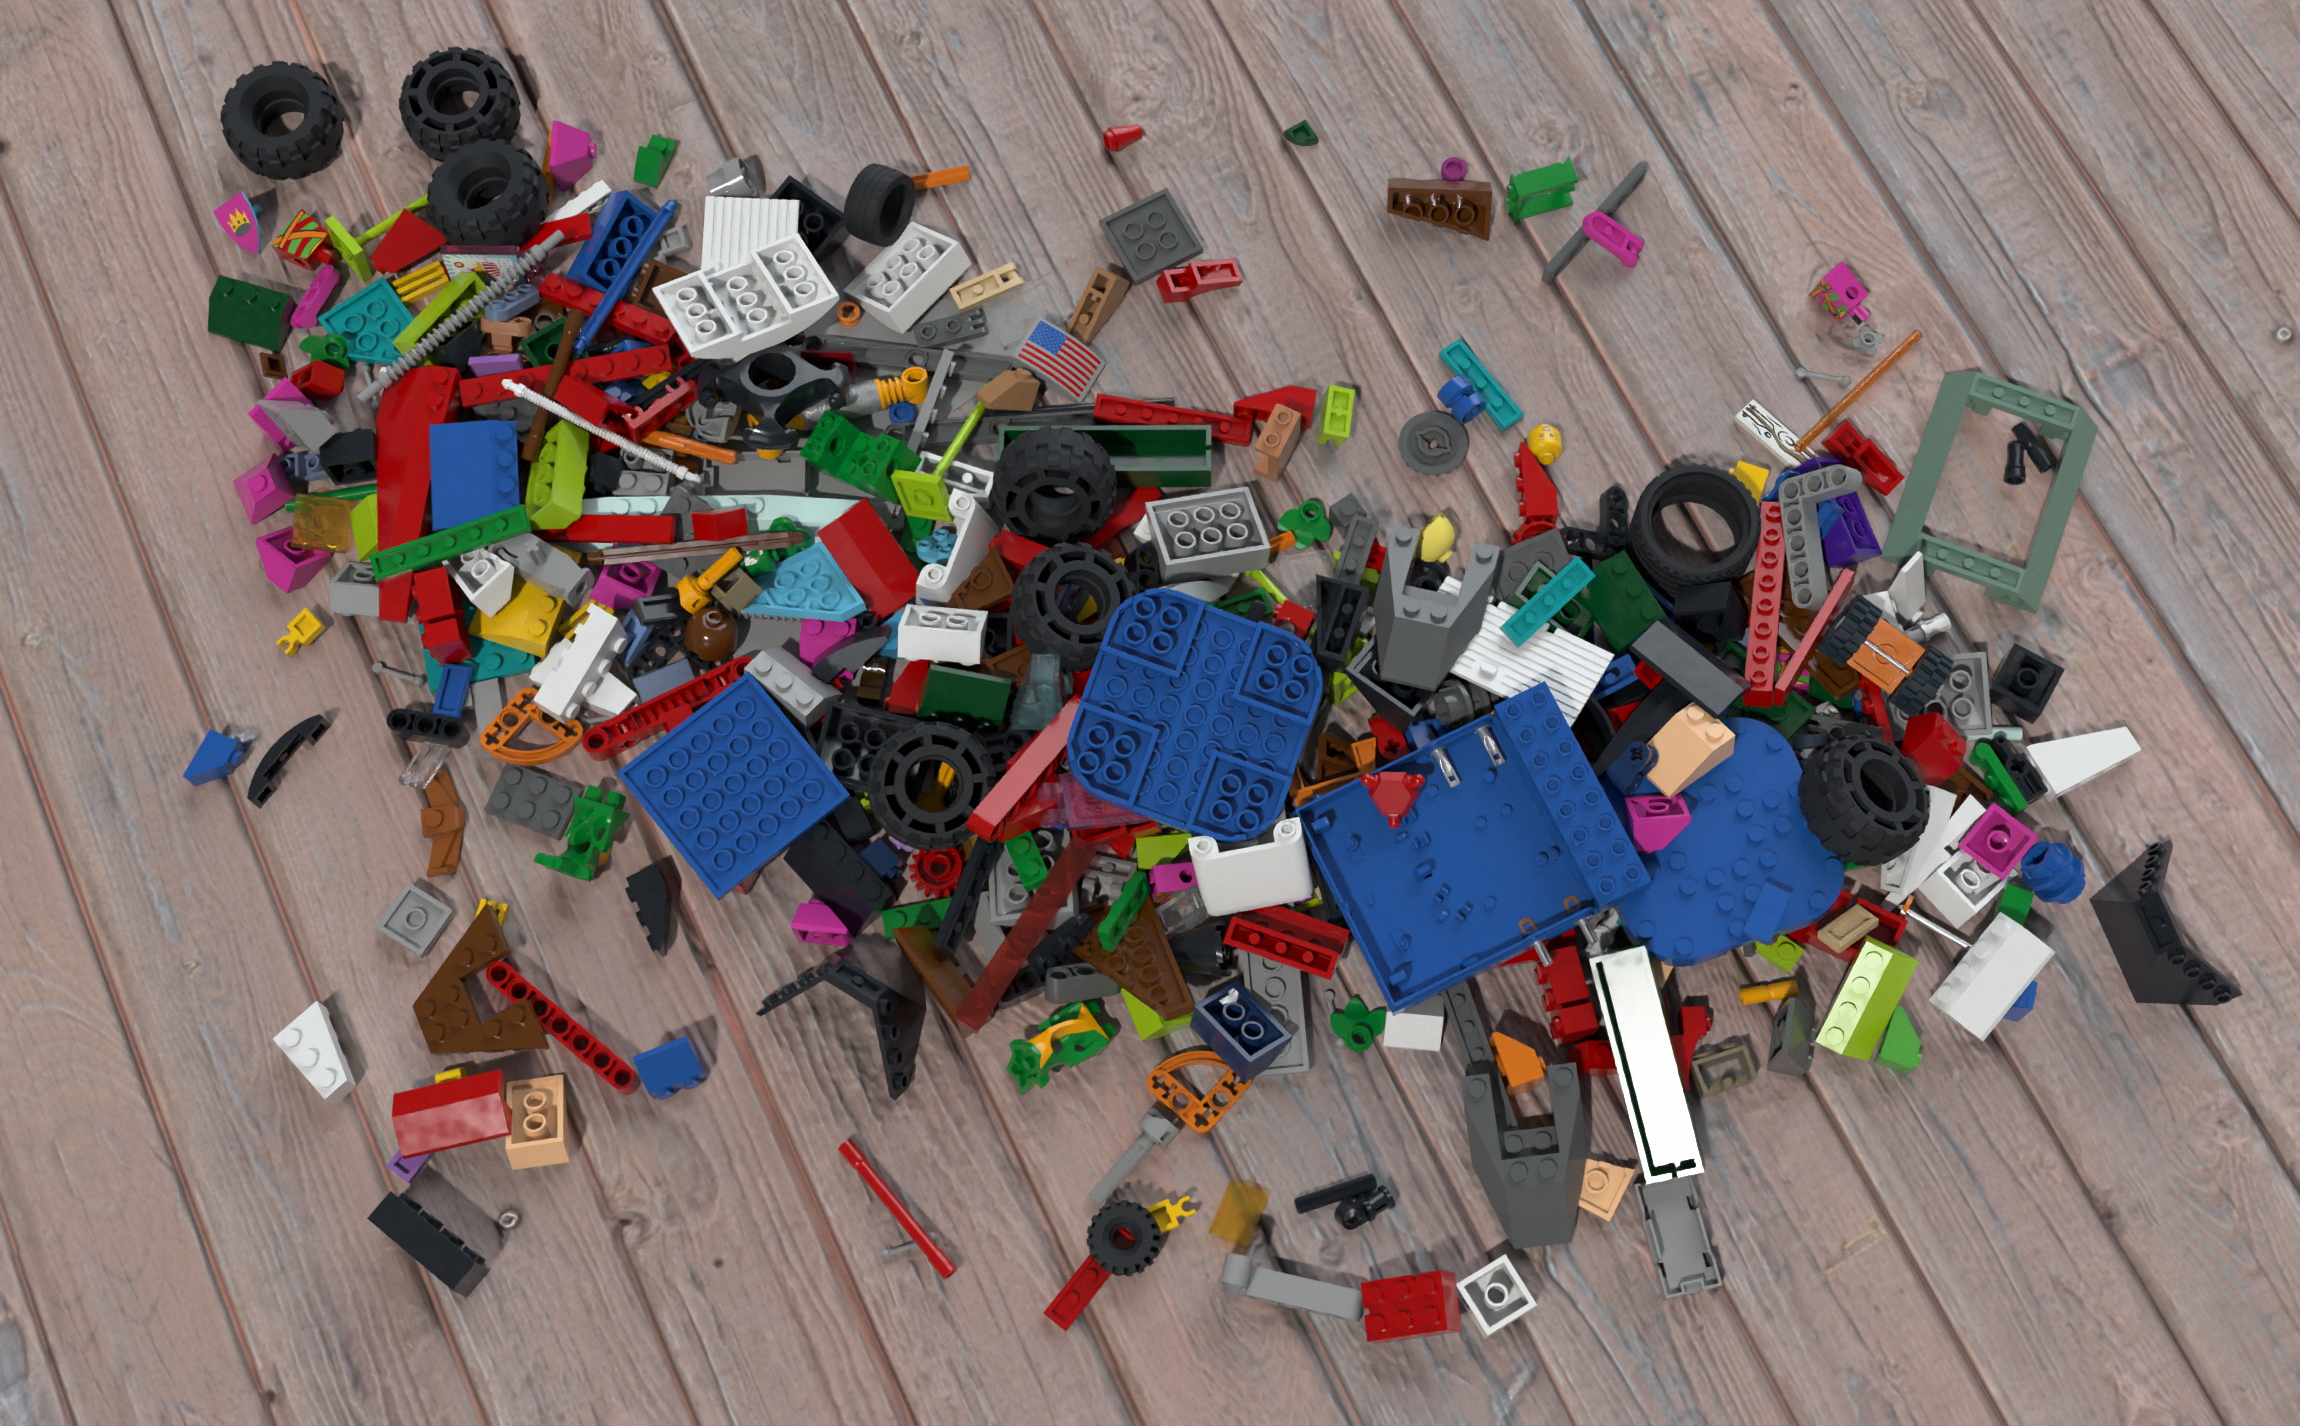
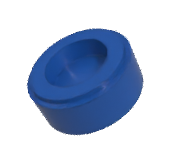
M897 402V404L891 406L889 410L891 424L915 421V410L910 403Z

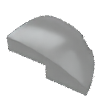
M697 400L686 408V416L689 424L697 429L701 437L709 441L725 443L730 439L738 424L742 408L730 401L718 402L713 409H708L701 406Z

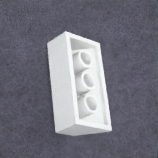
M2000 912L1929 999V1002L1946 1017L1981 1041H1984L2054 955L2055 951L2019 923Z

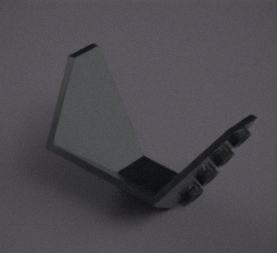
M2171 839L2164 843L2156 842L2150 845L2144 853L2089 899L2136 1003L2213 1006L2228 1003L2243 994L2240 988L2186 944L2162 892L2173 843Z
M832 953L796 981L784 986L778 994L773 992L761 1001L763 1006L755 1013L760 1017L825 980L872 1009L890 1098L896 1101L909 1087L926 1009L839 955Z

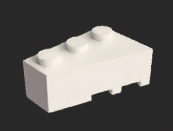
M922 451L920 454L922 461L915 472L931 475L942 457ZM953 460L942 477L949 498L955 488L970 494L983 509H991L993 504L992 483L994 473Z
M316 1001L276 1035L273 1040L321 1096L335 1106L357 1086L346 1057L339 1045L338 1036L331 1024L328 1010Z

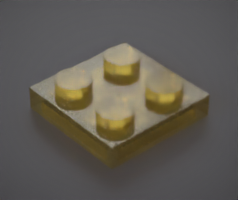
M296 493L291 547L345 554L348 543L351 501Z

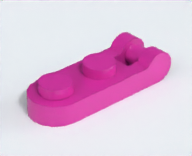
M1600 211L1587 214L1582 222L1584 233L1619 258L1624 266L1634 268L1638 261L1637 254L1641 252L1644 242Z
M327 265L322 268L290 317L292 327L297 329L315 327L317 313L325 307L328 301L327 297L339 285L341 280L339 278L340 271L333 265Z

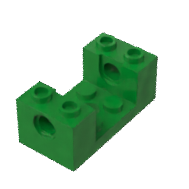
M828 410L824 411L799 454L820 473L894 505L897 504L899 496L891 479L892 474L895 470L915 472L922 461L902 441L884 433H881L878 438L870 436L858 430L844 417Z

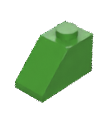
M1896 1006L1884 1029L1874 1063L1907 1075L1913 1068H1918L1922 1053L1918 1052L1921 1042L1902 1006Z

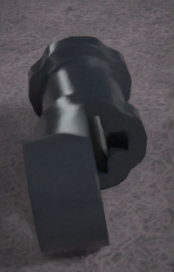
M1381 1185L1375 1193L1367 1198L1361 1197L1355 1202L1350 1200L1341 1202L1337 1206L1334 1216L1337 1223L1345 1229L1353 1230L1367 1221L1372 1222L1375 1220L1376 1215L1387 1208L1391 1210L1396 1204L1389 1190L1384 1185ZM1354 1209L1352 1219L1344 1221L1346 1212Z

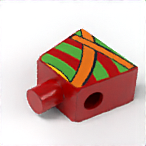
M303 209L296 214L271 244L278 257L310 271H315L321 263L334 266L338 261V254L332 251L334 246L329 233Z

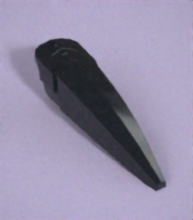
M1664 679L1625 721L1592 767L1598 781L1606 778L1605 773L1609 766L1620 757L1630 743L1641 741L1647 744L1676 713L1693 701Z

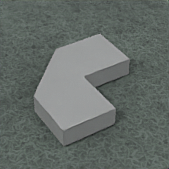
M682 226L663 231L640 265L641 269H643L645 263L650 264L652 258L668 265L666 259L690 251Z

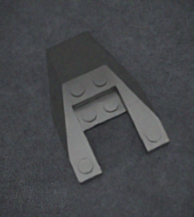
M1394 524L1373 604L1380 679L1436 691L1453 668L1455 661L1461 654L1463 655L1470 641L1481 631L1498 569L1501 547L1474 541L1459 596L1408 586L1419 549L1420 530Z
M1576 1062L1546 1067L1554 1126L1498 1133L1489 1073L1460 1077L1472 1167L1491 1202L1513 1250L1572 1242L1587 1156Z

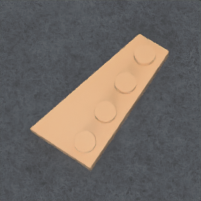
M1586 1158L1578 1206L1610 1222L1635 1170Z

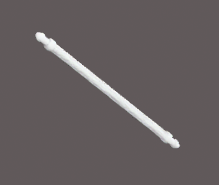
M503 379L501 383L503 387L514 391V395L519 398L524 397L528 401L534 402V404L537 403L540 407L543 406L544 409L546 408V410L552 411V413L568 419V421L571 420L572 423L580 425V427L589 430V432L595 433V435L605 438V440L608 439L611 443L614 442L617 446L623 447V449L629 450V452L645 458V460L648 459L651 463L654 462V465L657 464L660 468L663 467V469L670 473L672 472L681 480L685 478L691 481L690 483L692 484L700 483L701 478L698 474L689 472V468L679 466L678 464L675 465L672 461L669 462L666 458L663 459L662 456L660 457V455L654 454L650 450L648 451V449L639 446L635 442H629V439L626 440V438L623 439V436L620 437V435L614 434L611 430L594 426L573 411L568 410V408L562 407V405L552 402V400L549 401L546 397L543 398L542 395L534 393V391L526 388L521 383L517 385L510 379Z

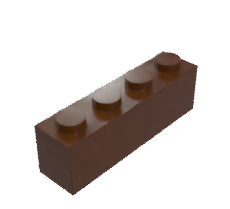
M1388 179L1387 213L1415 221H1424L1436 227L1456 230L1457 233L1470 234L1489 241L1492 202L1491 182Z

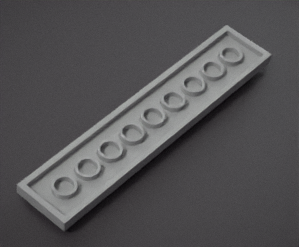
M1285 801L1274 822L1258 836V845L1275 842L1274 828L1279 822L1286 820ZM1294 902L1278 905L1295 911ZM1242 950L1245 989L1292 1035V1040L1271 1065L1254 1078L1310 1073L1301 971Z

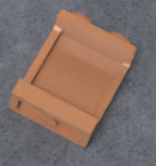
M1281 404L1275 405L1255 444V450L1260 452L1261 455L1253 468V473L1278 483L1300 440L1301 413Z

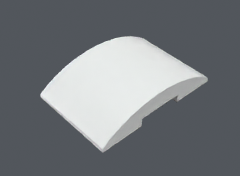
M798 233L751 250L750 260L708 276H705L702 270L652 288L654 295L691 357L703 359L731 358L751 354L774 346L811 326L838 302L839 295Z

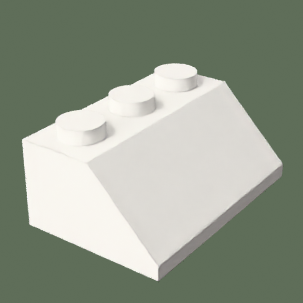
M907 604L898 626V657H904L910 661L926 659L933 660L936 663L960 662V664L966 666L980 664L984 652L988 611Z

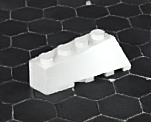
M481 548L442 561L470 601L490 618L510 600L514 566L500 559L497 555Z

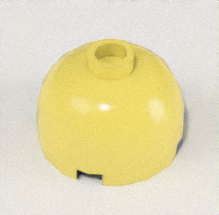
M1441 512L1432 518L1429 524L1420 529L1417 557L1426 562L1438 560L1440 563H1443L1453 553L1450 548L1455 542V531L1450 521Z

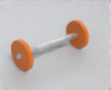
M1911 894L1908 895L1902 905L1897 906V916L1903 918L1906 915L1968 951L1973 946L1908 909L1914 899V896Z

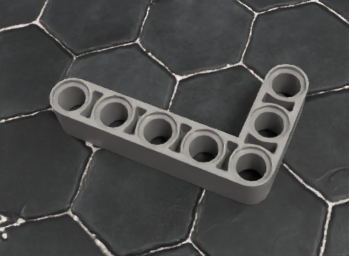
M1840 464L1832 465L1788 478L1780 484L1779 501L1792 600L1799 608L1820 611L1828 597L1816 503L1857 491L1862 484V476L1854 468Z
M1226 1253L1220 1279V1291L1349 1322H1360L1363 1307L1362 1291L1252 1266L1251 1258L1239 1254Z

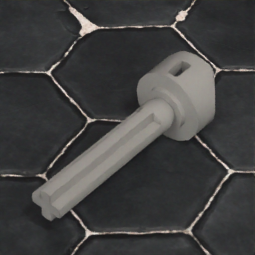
M1154 1107L1138 1122L1143 1127L1142 1131L1144 1134L1135 1141L1088 1194L1100 1206L1152 1149L1155 1143L1157 1145L1161 1143L1167 1148L1179 1134V1130Z

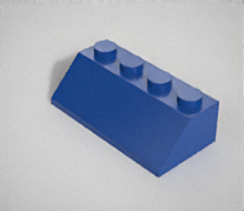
M627 190L611 193L592 227V238L585 240L565 278L606 294L657 216V213ZM636 273L634 274V276H633L632 279L630 280L629 284L627 285V287L625 288V290L623 291V293H622L621 296L619 297V300L622 301V299L624 298V296H625V294H626V292H627V290H628L630 284L632 283V281H633V279H634Z

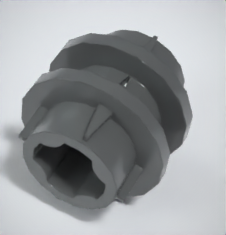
M1455 678L1445 681L1443 688L1439 689V693L1435 694L1434 697L1437 717L1443 726L1448 727V730L1456 727L1458 729L1490 714L1494 710V706L1500 703L1498 695L1463 678L1460 681Z

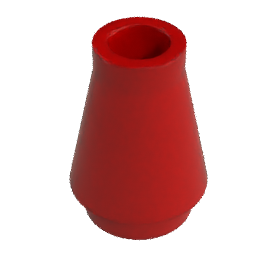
M1138 124L1110 127L1107 131L1103 132V142L1109 152H1118L1136 140L1142 139V131Z

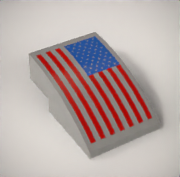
M1039 316L1012 355L1013 367L1030 371L1032 376L1040 382L1041 386L1076 404H1082L1106 366V362L1079 340Z

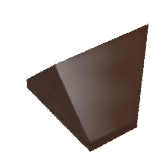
M1324 733L1319 734L1317 784L1358 772L1350 746L1352 743Z

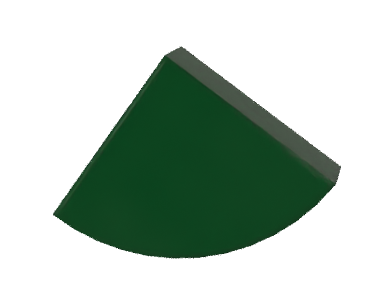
M1306 120L1284 131V137L1295 145L1312 146L1319 143V138Z

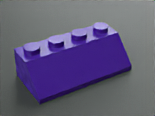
M1813 457L1791 471L1805 474L1832 465H1844L1842 459ZM1856 491L1832 498L1845 511L1821 542L1823 560L1829 565V568H1845L1880 556L1882 551ZM1816 503V509H1817V511L1819 510V504H1818V503Z

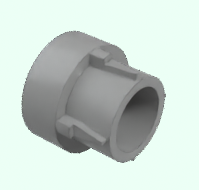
M739 156L724 162L722 166L717 167V170L706 175L712 196L751 199L757 197V190L751 173L743 159Z

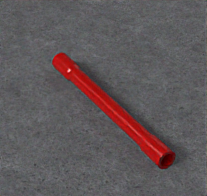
M848 1139L839 1146L838 1151L851 1167L857 1170L919 1246L939 1275L944 1280L951 1277L957 1271V1267L943 1250L937 1247L870 1165L866 1156L853 1140Z

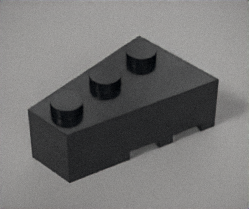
M1316 574L1318 664L1320 668L1345 674L1344 671L1349 665L1370 603L1369 588Z

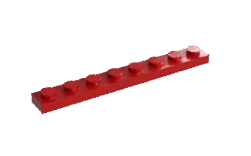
M668 344L568 361L564 375L580 378L595 386L674 372L670 347ZM553 364L460 380L459 386L463 407L471 408L521 399L514 395V391L503 387L501 384L503 379H510L517 385L521 383L526 388L534 391V393L542 395Z

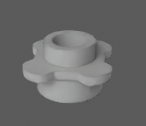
M1863 326L1859 330L1860 334L1858 337L1853 339L1852 345L1860 353L1871 356L1876 353V347L1883 342L1884 338L1880 333L1876 334L1870 331L1869 327Z

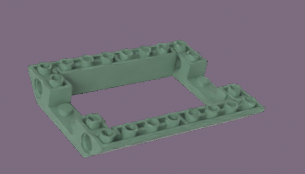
M1979 372L1945 374L1880 559L1904 567L1919 551L1923 554L1924 575L1932 577L1936 569L1985 586L1986 589L1983 596L2036 614L2099 427L2081 407ZM1964 407L1971 408L1973 412L1987 416L1992 408L2041 424L2039 435L2053 440L2058 438L2065 441L2022 568L1921 533Z

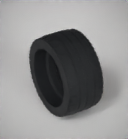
M873 163L863 168L853 181L845 201L844 223L846 230L854 237L876 246L888 247L894 244L906 229L915 205L916 192L911 177L901 171L881 164Z

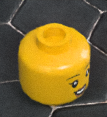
M1540 424L1528 433L1527 446L1538 463L1548 465L1560 458L1563 452L1561 434L1556 428L1548 424Z

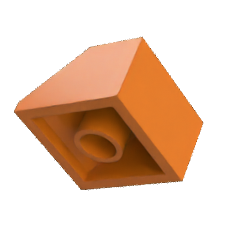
M1499 1032L1492 1033L1488 1043L1508 1098L1539 1088L1544 1078L1543 1073L1546 1072L1543 1058L1541 1056L1537 1057L1533 1048Z

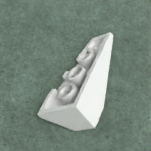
M1919 551L1900 570L1888 590L1890 599H1893L1896 604L1897 614L1895 616L1897 623L1901 624L1903 629L1908 623L1914 625L1923 615L1920 609L1926 602L1923 554Z

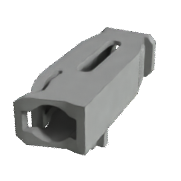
M531 533L490 545L488 548V552L512 564L516 575L549 595L566 600L568 605L572 607L579 603L595 582V577L590 569L583 568L581 570L577 563L567 554Z

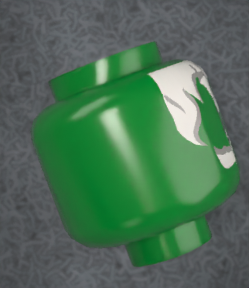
M778 549L739 552L743 556V559L740 561L743 572H748L752 577L773 572L776 569V561H780Z

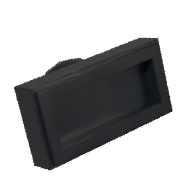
M679 593L636 598L633 602L641 627L654 625L655 628L663 629L671 622L689 620L692 613L681 606Z

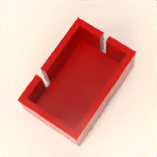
M445 566L413 574L415 584L411 585L414 599L418 600L419 609H416L418 622L420 625L424 624V633L421 634L424 649H428L431 658H435L441 666H444L445 663L453 664L473 659L459 585Z
M1841 889L1831 910L1818 922L1806 928L1801 941L1849 964H1852L1866 935L1895 948L1899 943L1908 920L1859 897L1851 907L1858 903L1879 919L1877 927L1839 954L1817 938L1819 930L1849 910L1845 906L1851 900L1853 894Z
M1573 945L1548 951L1553 963L1544 967L1540 959L1537 962V969H1534V976L1537 985H1542L1544 996H1541L1544 1011L1550 1012L1552 1022L1549 1023L1552 1039H1557L1559 1046L1592 1039L1599 1026L1592 1002L1585 1004L1582 1002V999L1589 998L1590 995L1576 946Z
M1437 1270L1416 1275L1361 1282L1363 1309L1369 1310V1314L1364 1315L1367 1342L1383 1344L1462 1332L1454 1272Z

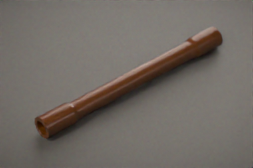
M570 308L563 328V335L542 394L543 398L546 397V399L552 400V402L555 401L553 398L563 378L575 339L579 335L585 313L577 309ZM538 406L530 432L526 437L519 457L531 463L536 461L542 444V436L551 413L546 408L544 409L543 406Z

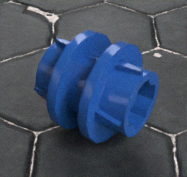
M2047 841L2038 842L2032 845L2021 859L2022 868L2020 870L2022 871L2023 883L2029 889L2034 890L2035 895L2043 902L2069 903L2075 900L2085 887L2084 877L2086 875L2084 874V864L2079 858L2072 855V851L2063 843L2050 844Z

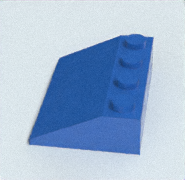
M485 420L429 425L432 531H443L519 505L516 421Z

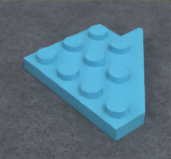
M820 541L777 563L776 569L773 572L750 577L764 592L755 595L756 598L743 611L752 614L844 622L867 610V608L823 542Z

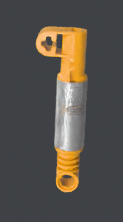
M911 367L902 373L899 380L898 377H894V381L889 378L886 383L885 380L876 378L854 383V385H850V394L846 407L833 410L827 402L828 398L796 415L786 427L802 431L813 429L825 410L851 420V418L884 411L887 406L891 405L892 401L893 404H897V400L902 403L904 398L913 404L923 403L930 387L927 372L921 367ZM747 414L749 427H756L759 423L751 414ZM756 449L759 457L763 459H774L782 454L783 449Z

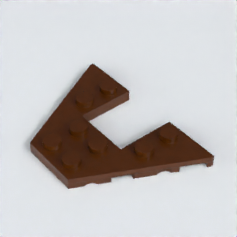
M995 546L990 548L989 553L980 564L972 569L970 576L953 592L950 600L945 604V608L982 611L1011 598L1010 595L1014 584ZM1026 643L992 659L989 658L984 648L980 664L971 666L962 665L960 662L936 663L933 660H929L932 665L1011 679V687H1063V682L1056 668L1048 666L1047 661L1040 657L1036 659L1028 652L1030 648Z
M489 904L482 908L412 1005L430 1053L433 1055L469 1054L470 1052L494 1053L505 1052L506 1050L522 1051L525 1049L548 1050L550 1048L532 1002L527 998L520 1000L483 1023L480 1021L465 980L487 968L492 962L499 961L511 954L493 906Z

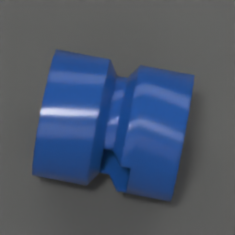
M1462 374L1449 380L1437 394V398L1446 408H1452L1451 414L1460 425H1464L1477 417L1487 404L1478 391H1472V384Z

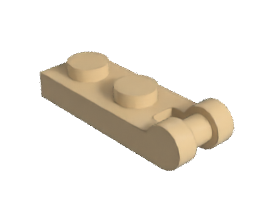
M1008 263L950 288L949 292L961 314L1009 293L1020 292L1026 287L1023 278L1018 276V269L1015 263ZM1007 278L1009 281L1003 283L1002 279Z

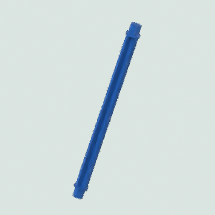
M668 200L660 208L650 227L576 337L572 348L574 353L580 355L585 348L589 347L591 340L670 219L674 217V211L677 208V204L674 201Z

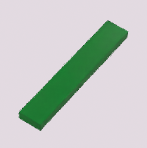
M521 504L371 554L369 558L376 581L382 582L532 532L533 530L526 506Z

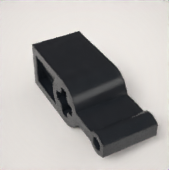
M2000 734L1992 740L1989 746L2028 805L2040 800L2048 792L2046 786L2028 759L2019 754L2013 755L2006 744V738Z

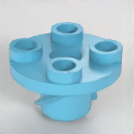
M936 529L932 532L933 535L917 541V555L925 562L946 567L958 536L957 534L948 533L946 529Z

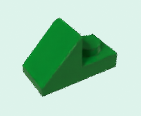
M653 134L647 147L639 146L633 177L634 181L658 189L678 147L677 143Z

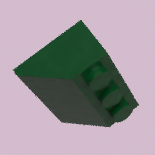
M219 275L209 296L208 332L280 353L292 328L290 317L298 305L289 294Z
M565 316L519 342L533 367L553 364L563 335V328L567 319ZM586 348L580 355L571 351L568 361L590 358V355ZM607 383L595 385V387L602 390L607 386ZM555 400V403L562 405V407L564 406L563 404Z
M1625 551L1596 566L1592 570L1596 576L1578 592V595L1616 654L1631 647L1657 620L1667 617Z
M1537 560L1504 602L1520 609L1556 575ZM1578 593L1547 621L1550 624L1547 632L1554 634L1556 629L1559 628L1583 639L1595 620Z
M931 664L919 688L916 718L924 719L927 722L949 723L959 728H973L983 733H996L1003 720L1011 687V679Z

